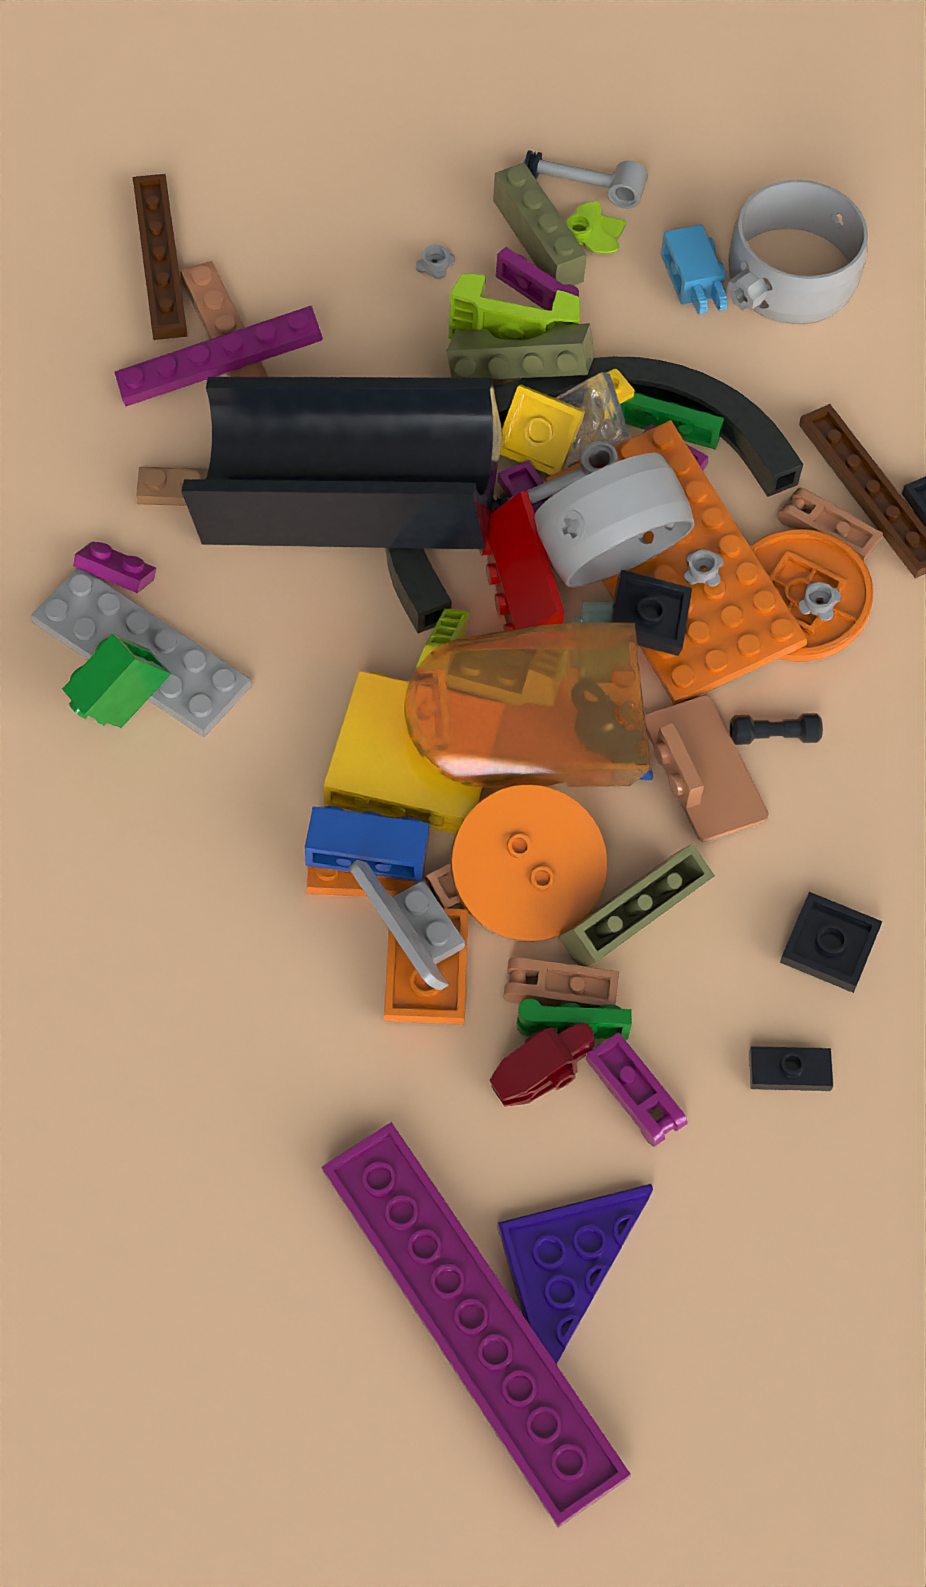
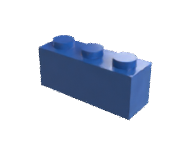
M313 806L305 843L306 866L351 872L349 866L356 860L367 862L376 876L421 882L429 842V823L421 822L413 817L397 819L384 817L372 811L356 813L344 811L336 806H326L324 808Z

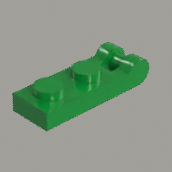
M529 998L519 1004L516 1027L520 1034L529 1037L536 1031L552 1027L559 1034L570 1026L574 1027V1024L584 1022V1024H589V1027H592L594 1039H609L619 1032L625 1040H628L632 1025V1009H621V1007L612 1004L602 1005L598 1008H581L580 1005L575 1003H564L558 1007L542 1006L537 1000Z

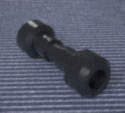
M802 713L798 719H783L782 721L769 722V720H753L750 715H734L730 720V736L735 745H750L754 739H769L773 736L799 738L802 743H818L823 735L822 718L817 713Z

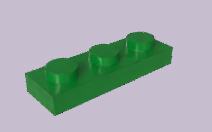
M634 393V397L618 405L616 422L645 430L649 424L657 427L671 420L684 441L714 450L717 448L724 421L722 417L715 416L709 412H701L683 407L677 403L648 397L642 393Z

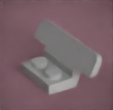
M360 860L353 862L349 866L351 873L422 979L429 986L439 991L449 986L436 964L464 949L465 940L424 880L392 897L390 893L386 892L367 862Z

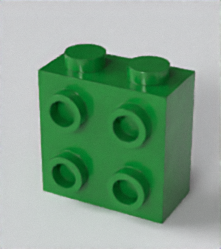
M112 633L109 638L104 639L98 644L95 653L90 659L72 673L70 681L62 690L71 699L69 706L80 717L86 719L89 716L103 726L108 723L122 728L171 673L148 648Z

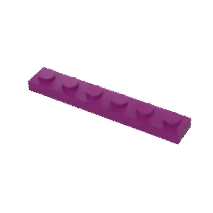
M311 305L115 371L114 373L125 406H129L207 380L208 377H216L322 341L323 337Z

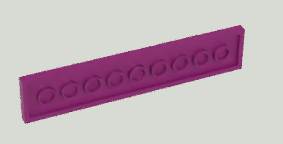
M390 1122L322 1166L327 1179L557 1528L631 1477L630 1472L393 1123Z

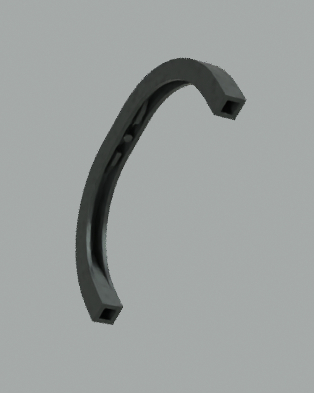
M641 357L593 358L588 375L522 378L493 388L502 429L518 385H524L576 406L585 404L587 382L613 369H617L633 387L634 393H642L648 397L677 403L683 407L701 412H709L724 418L720 437L738 453L767 497L799 484L804 464L776 424L756 404L737 390L703 372L683 365ZM385 548L393 587L416 632L419 634L434 628L444 609H451L452 601L434 571L425 549Z

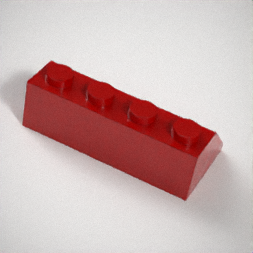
M521 491L491 513L485 550L479 549L481 556H487L489 564H486L487 579L490 586H496L495 606L498 615H504L506 620L503 630L507 646L513 645L514 649H520L527 654L535 655L545 633L561 638L564 608L547 552L538 535L534 518L535 514L528 491Z

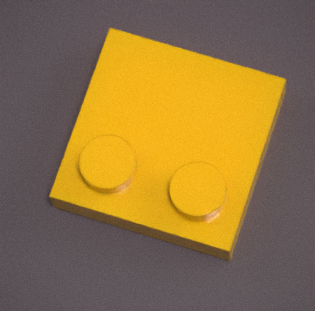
M518 385L502 428L503 436L500 454L520 463L529 460L535 469L549 475L564 470L585 410L524 385Z

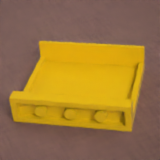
M359 671L324 781V804L361 813L372 811L390 818L413 817L421 822L429 823L430 829L456 834L464 818L480 802L499 730L504 724L505 704L485 697L477 698L464 695L453 689L442 690L424 686L418 681H402L389 678L378 672L366 673Z

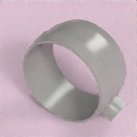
M781 181L770 184L755 192L746 201L738 215L731 239L728 259L731 280L728 283L727 291L731 294L733 303L741 310L746 308L753 309L769 319L792 324L821 321L839 312L849 302L858 287L867 257L868 231L861 211L852 200L840 191L813 181ZM840 214L842 216L843 225L839 223V218L836 215ZM771 230H803L819 235L834 244L843 253L849 264L835 272L824 275L800 276L777 270L760 260L746 242L761 233ZM764 278H766V279L769 280V282L771 283L772 287H770V286L765 282V279H764ZM765 300L768 305H764L762 302Z
M646 453L629 457L596 470L557 492L543 503L534 515L539 538L555 571L568 587L593 584L618 575L621 569L627 571L676 544L695 525L691 506L672 467L659 453ZM651 531L654 534L652 543H647L642 538L645 532Z

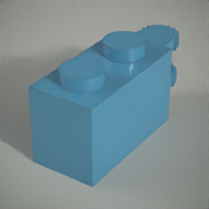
M703 225L664 232L661 257L681 305L693 303L697 314L700 315L707 313V299H713L718 311L727 309V296L722 285L726 280L725 268L722 262L717 261L714 241L711 237H707Z

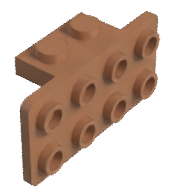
M701 696L648 713L644 716L643 726L654 747L655 757L658 763L663 766L669 778L670 788L674 796L678 797L698 840L708 842L767 821L768 810L713 700L709 696Z

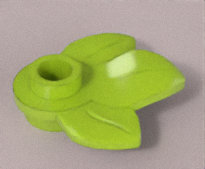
M599 201L587 202L577 207L575 214L569 216L565 223L579 244L599 254H610L618 251L620 246L616 239L623 233L626 221L601 215L602 208Z

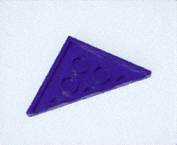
M652 1184L498 1222V1232L522 1315L556 1365L653 1192Z

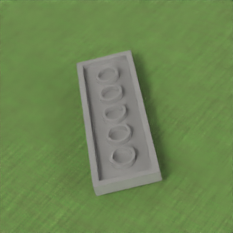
M78 568L31 614L32 622L87 660L95 653L98 644L104 639L109 638L112 633L148 648L171 673L148 701L203 738L209 734L251 688L250 678L103 581Z

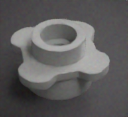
M430 245L423 250L422 259L416 262V269L419 272H427L435 279H443L446 277L448 267L454 265L455 258L445 247Z
M699 550L687 556L689 569L685 572L684 579L688 584L694 585L698 582L714 587L720 583L721 578L718 572L719 567L723 565V558L719 554H714L708 550ZM703 567L707 568L706 571H701L700 569Z
M810 583L806 586L805 599L799 603V610L803 614L811 613L817 615L824 621L830 620L834 616L833 608L835 603L841 600V593L827 583ZM823 600V603L819 604L816 601Z

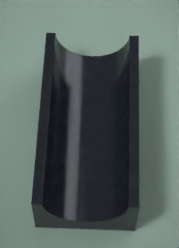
M208 377L205 388L209 399L212 422V447L209 469L206 479H184L181 490L202 545L485 550L503 436L491 378Z

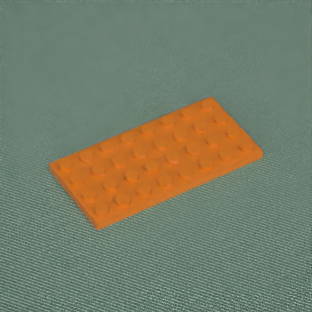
M670 420L614 446L618 461L646 453L661 454L674 470L690 503L695 522L693 529L676 544L642 564L627 570L692 588L683 649L679 656L640 646L673 704L676 705L692 700L806 646V635L673 422ZM582 462L546 477L545 482L580 468V463ZM606 464L597 465L595 468H602ZM647 531L643 534L642 538L647 543H652L654 534L651 531ZM708 550L714 554H719L723 558V565L719 567L718 572L721 578L718 585L710 587L706 583L698 582L691 585L685 581L684 574L689 569L687 556L690 553ZM703 567L700 570L706 571L707 568ZM618 575L602 580L612 600H614Z

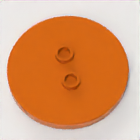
M808 529L779 531L767 535L750 545L807 637L806 646L779 659L795 662L823 659L845 649L861 634L871 614L873 583L866 564L854 549L832 535ZM813 582L827 583L841 593V600L835 603L833 608L834 616L832 619L824 621L817 615L800 612L799 603L805 599L806 586ZM817 600L816 602L821 604L823 600Z
M518 785L504 788L484 798L464 818L457 830L451 849V876L459 900L464 908L468 910L470 916L481 926L506 939L536 942L561 935L590 914L597 904L605 885L607 854L604 840L597 824L587 810L577 801L553 788L539 785Z

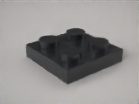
M621 569L617 578L607 638L679 656L683 649L692 588Z
M809 892L780 963L854 993L883 921Z

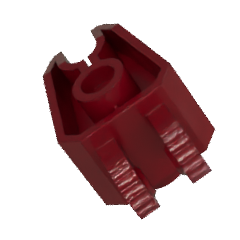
M584 1022L574 1024V1027L570 1026L559 1034L556 1033L553 1027L536 1031L525 1040L524 1045L505 1057L489 1080L492 1084V1089L504 1107L528 1104L554 1088L559 1090L570 1084L578 1072L576 1062L586 1057V1054L595 1047L592 1027H589V1024H584Z

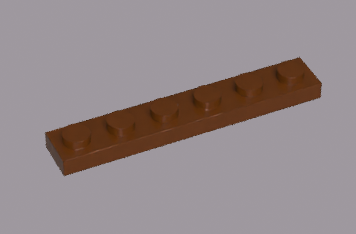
M166 174L133 177L153 340L188 337Z
M828 404L801 416L799 422L801 429L876 528L883 533L882 536L915 579L926 574L925 526L832 405Z

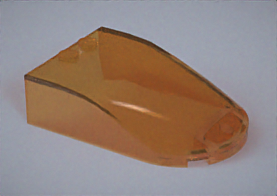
M635 623L541 625L455 639L433 650L415 670L408 684L405 695L404 714L410 738L422 757L425 756L433 765L441 770L440 774L457 783L483 788L518 785L546 787L567 782L568 787L631 786L651 770Z

